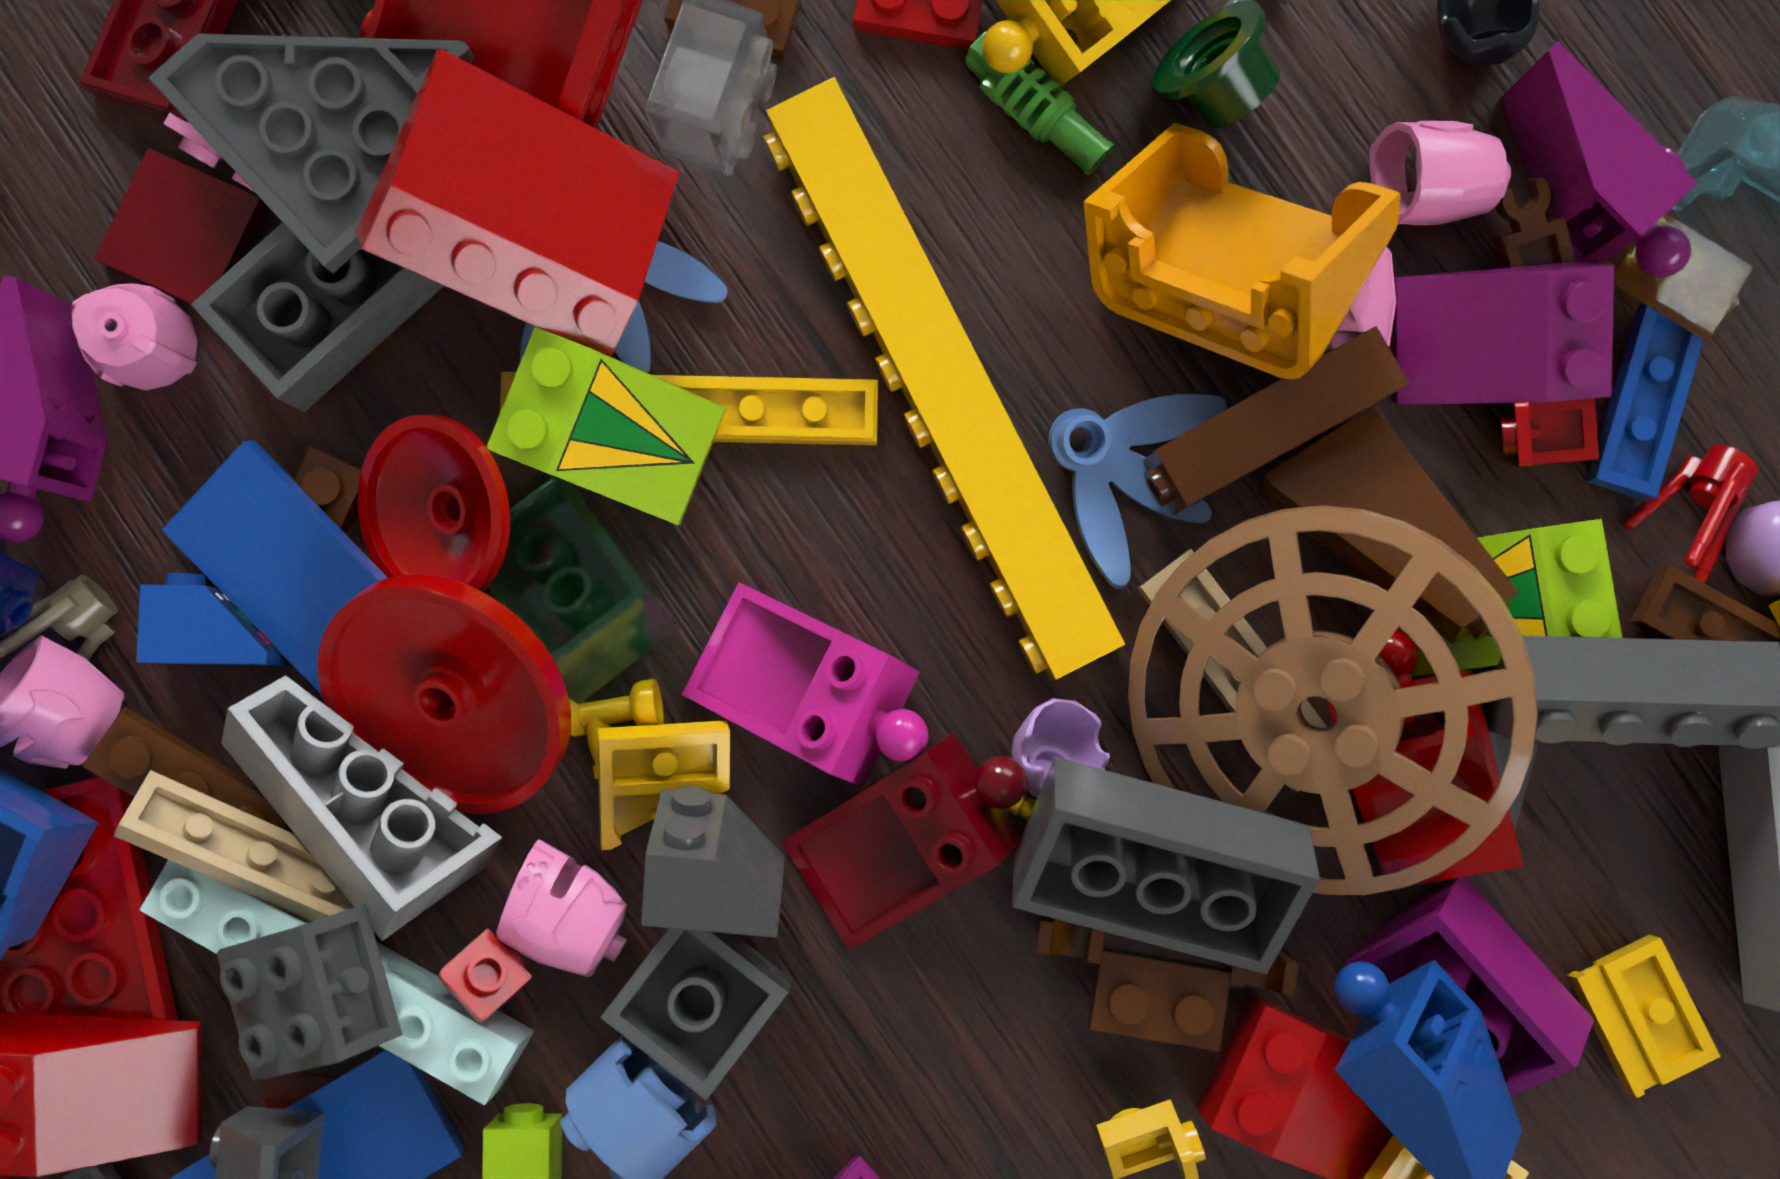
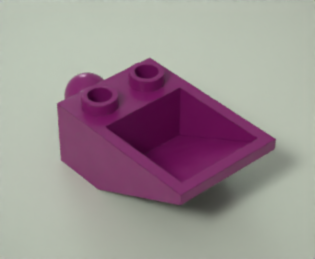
M1556 42L1501 97L1528 180L1543 177L1550 187L1551 200L1545 211L1546 220L1553 217H1565L1574 258L1578 262L1600 263L1634 242L1636 244L1635 258L1637 264L1646 274L1660 278L1678 273L1686 266L1690 259V240L1679 228L1668 225L1657 226L1655 223L1698 182L1685 170L1684 162L1677 153L1668 147L1661 146L1559 42Z
M3 275L0 284V480L9 484L7 492L0 494V539L6 542L19 543L34 537L42 527L44 515L40 504L35 499L37 490L88 502L92 501L107 445V438L93 370L85 361L72 328V305L16 277Z

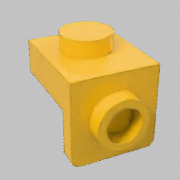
M1171 1099L1144 1109L1130 1108L1114 1115L1111 1120L1096 1125L1113 1179H1119L1173 1159L1176 1160L1183 1179H1199L1196 1163L1206 1160L1200 1138L1191 1120L1180 1123Z

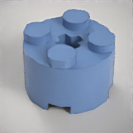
M623 1035L566 1089L565 1103L569 1113L560 1122L568 1140L581 1150L587 1151L591 1148L602 1162L609 1167L612 1179H663L717 1125L713 1105H706L701 1110L699 1103L688 1086Z

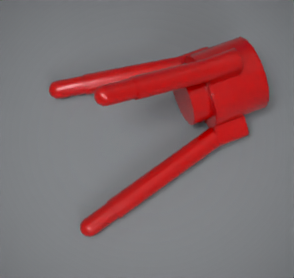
M1713 445L1702 460L1694 456H1687L1677 473L1660 487L1658 497L1644 501L1624 520L1623 526L1627 530L1634 529L1686 483H1690L1692 485L1689 491L1690 497L1697 504L1709 509L1692 542V546L1685 558V564L1690 568L1697 566L1694 578L1706 584L1735 514L1748 495L1746 490L1759 472L1758 465L1747 454L1725 445Z

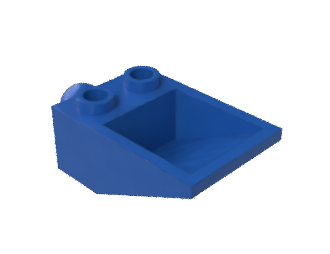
M1435 960L1391 983L1388 982L1385 974L1371 963L1353 962L1343 967L1337 974L1334 983L1336 999L1347 1012L1363 1018L1335 1071L1434 1179H1504L1520 1139L1522 1128L1480 1008Z

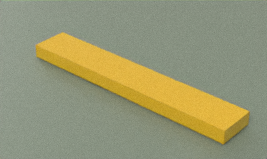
M501 372L500 412L516 372ZM653 375L726 408L713 442L877 445L878 380Z

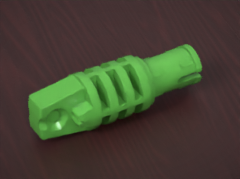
M984 32L969 47L965 60L966 66L982 81L979 87L980 90L995 105L1001 106L1005 114L1010 118H1014L1022 129H1026L1035 141L1045 143L1050 140L1080 167L1086 176H1090L1106 160L1115 145L1103 137L1075 111L1077 104L1074 102V97L1068 91L1064 92L1061 89V85L1055 80L1047 77L1048 74L1042 68H1037L1031 58L1022 69L1014 73H1000L992 69L985 61L982 53V42L986 34Z

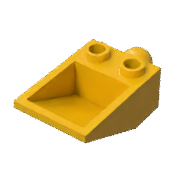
M995 0L1009 20L1000 21L988 29L982 42L983 57L987 64L995 71L1014 73L1028 63L1033 53L1051 80H1055L1062 86L1171 0Z

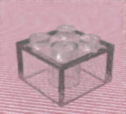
M683 0L644 109L662 153L730 176L733 174L738 157L745 160L748 158L757 132V123L751 121L758 100L768 101L777 76V65L771 61L773 40L767 38L763 12L727 0Z

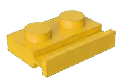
M1649 934L1594 961V965L1580 972L1573 971L1567 974L1583 1008L1594 1019L1592 1026L1624 1091L1629 1095L1638 1098L1645 1094L1644 1090L1658 1083L1665 1085L1721 1057L1660 937Z

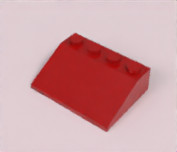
M438 47L358 225L356 235L363 250L543 330L611 357L638 303L680 172Z

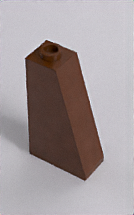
M1375 326L1323 355L1301 378L1293 380L1282 378L1156 449L1143 460L1148 469L1144 473L1146 485L1156 502L1161 506L1168 504L1173 515H1176L1366 411L1410 383L1379 329Z
M1374 406L1264 475L1262 496L1269 506L1276 511L1324 505L1364 509L1402 520L1440 539L1474 565L1502 597L1507 608L1519 592ZM1326 531L1305 532L1372 584L1386 591L1391 588L1412 558L1411 555L1392 545L1355 534ZM1438 572L1413 605V608L1423 615L1433 628L1452 644L1471 633L1476 641L1491 634L1476 609L1456 586Z

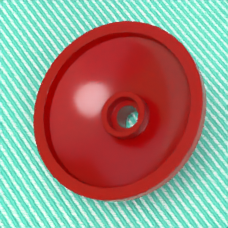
M436 414L413 415L402 418L389 425L380 433L365 457L358 485L360 528L373 563L388 578L402 575L437 576L458 581L484 592L501 568L510 533V506L507 490L501 472L488 448L477 435L462 423Z

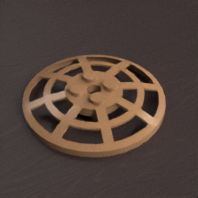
M1324 505L1282 509L1245 520L1211 538L1183 561L1156 593L1139 626L1130 660L1128 700L1132 729L1144 767L1154 784L1173 788L1158 760L1154 745L1187 744L1190 755L1202 777L1225 803L1273 815L1266 811V809L1284 785L1300 791L1321 795L1329 827L1310 826L1313 846L1336 848L1345 879L1320 877V881L1313 893L1323 895H1368L1401 889L1440 874L1472 853L1500 824L1520 792L1533 755L1538 717L1535 674L1523 635L1502 597L1474 565L1440 539L1405 521L1364 509ZM1326 531L1355 534L1392 545L1411 555L1412 558L1388 591L1375 584L1345 575L1319 572L1303 573L1297 532ZM1269 538L1275 579L1264 581L1238 594L1219 609L1210 620L1179 596L1190 581L1217 559L1248 543ZM1437 572L1456 586L1481 615L1500 649L1505 668L1461 677L1458 665L1443 638L1427 619L1413 608V605ZM1320 595L1342 598L1365 605L1374 610V612L1355 638L1337 632L1313 630L1307 596ZM1279 601L1285 637L1267 647L1258 657L1225 634L1232 625L1249 612L1270 602ZM1165 618L1194 643L1187 656L1181 678L1179 701L1181 717L1147 719L1145 707L1146 668L1155 635ZM1398 626L1423 651L1436 674L1437 683L1400 688L1391 668L1378 655ZM1209 657L1242 680L1236 697L1235 712L1200 716V684ZM1313 696L1327 699L1336 709L1337 722L1326 728L1311 725L1302 714V701ZM1512 697L1514 721L1510 754L1498 788L1487 803L1451 784L1452 779L1457 773L1466 746L1469 721L1468 706ZM1445 711L1446 721L1443 746L1432 772L1395 751L1401 738L1405 717ZM1242 740L1249 755L1261 768V771L1244 794L1237 790L1220 770L1208 748L1207 742ZM1377 774H1380L1413 794L1407 802L1391 813L1370 822L1358 824L1349 790L1366 783ZM1432 806L1470 825L1456 841L1429 859L1395 873L1374 877L1364 844L1378 841L1402 831L1424 816Z

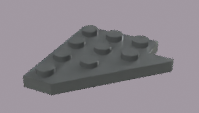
M196 34L150 75L148 79L320 263L334 273L361 249L356 230L438 47L468 63H471L475 56L463 41Z

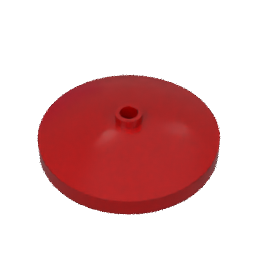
M430 575L394 576L378 581L359 592L334 615L327 625L320 643L317 663L318 680L324 704L353 725L352 733L378 752L384 748L404 763L402 770L430 791L437 788L457 803L455 809L458 812L466 814L494 813L523 803L539 791L563 759L571 733V709L561 673L554 659L536 634L516 614L489 595L458 581Z

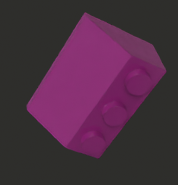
M1466 877L1444 880L1413 897L1350 954L1343 964L1345 967L1353 962L1371 963L1378 967L1385 974L1388 982L1391 983L1435 960L1480 1008L1510 1096L1577 1069L1594 1022L1591 1015Z

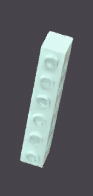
M170 860L167 861L140 908V911L216 954L219 949L312 922ZM376 942L403 1034L379 1046L485 1105L505 1085L534 1030L497 1010L484 1022H477L439 981L437 975Z

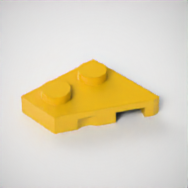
M727 720L597 728L601 850H611L621 845L622 835L654 820L662 789L676 790L680 787L695 786L714 794H721L730 789V730Z

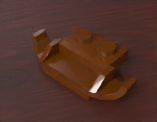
M1046 916L1042 918L1040 923L1036 954L1048 956L1050 954L1085 958L1087 962L1096 963L1087 1022L1090 1030L1219 1052L1229 987L1243 988V985L1295 997L1299 964L1281 950L1269 972L1263 974Z

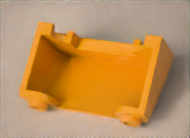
M1173 123L1084 200L1089 266L1093 290L1108 309L1121 316L1279 378L1288 380L1298 379L1322 357L1395 233L1399 221L1401 193L1371 183L1356 182L1348 185L1335 198L1331 216L1228 182V163L1221 144L1201 130Z

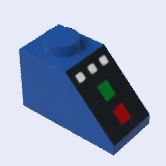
M166 573L165 585L140 584L136 662L191 665L290 666V662L218 588L207 586L206 575Z

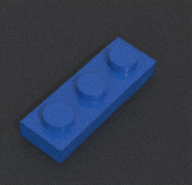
M1647 300L1637 306L1598 438L1599 459L1592 460L1586 479L1587 483L1644 501L1658 497L1710 318L1652 300Z

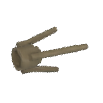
M82 574L74 581H68L54 594L0 623V639L8 636L0 643V659L51 626L58 634L69 641H73L79 635L87 637L76 653L89 661L99 645L116 632L115 628L107 620L118 612V608L110 596L97 583Z

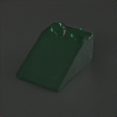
M552 476L510 508V533L506 554L500 570L488 588L498 602L516 614L541 640L561 673L568 697L579 705L681 626L575 484Z

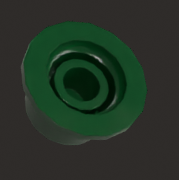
M1254 0L1238 1L1215 11L1199 21L1180 37L1164 55L1154 73L1153 86L1162 98L1177 100L1187 97L1206 124L1214 128L1230 125L1257 108L1274 90L1280 78L1279 67L1258 39L1265 28L1266 14Z

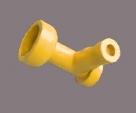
M656 679L642 680L635 683L629 696L584 703L581 697L569 699L571 709L570 734L573 737L587 735L588 746L595 763L592 765L595 779H598L597 728H610L611 724L634 721L637 726L664 724L663 702Z

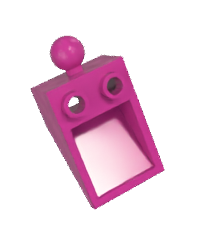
M738 582L682 693L683 696L828 774L862 787L880 752L891 760L907 762L922 754L928 743L929 734L925 721L917 713L902 709L920 674L919 671L879 649Z

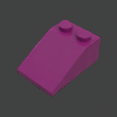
M1580 261L1394 277L1396 307L1393 320V355L1410 383L1393 394L1395 404L1554 402L1611 397L1614 265Z

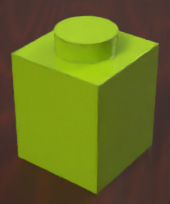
M533 1103L506 1106L504 1113H498L483 1129L482 1179H562V1127L560 1125L562 1113H544L542 1105Z

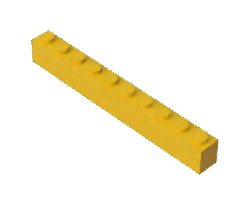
M835 77L766 110L771 132L763 136L766 148L779 172L789 167L799 187L791 191V196L806 226L817 222L827 242L819 246V251L834 281L845 277L855 299L847 302V306L860 333L864 337L873 332L883 352L882 355L875 358V361L885 383L891 392L899 388L902 389L912 409L903 415L919 448L930 444L940 464L939 467L932 470V473L942 495L948 504L959 501L969 523L961 526V530L971 552L977 561L987 556L998 578L989 583L999 607L1006 617L1016 613L1027 635L1018 640L1032 671L1038 674L1045 670L1050 681L1056 680L1126 645Z

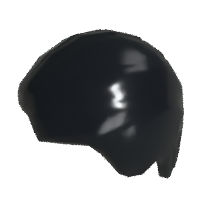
M1437 0L1438 29L1443 44L1460 61L1475 67L1504 63L1521 52L1534 36L1539 20V0Z

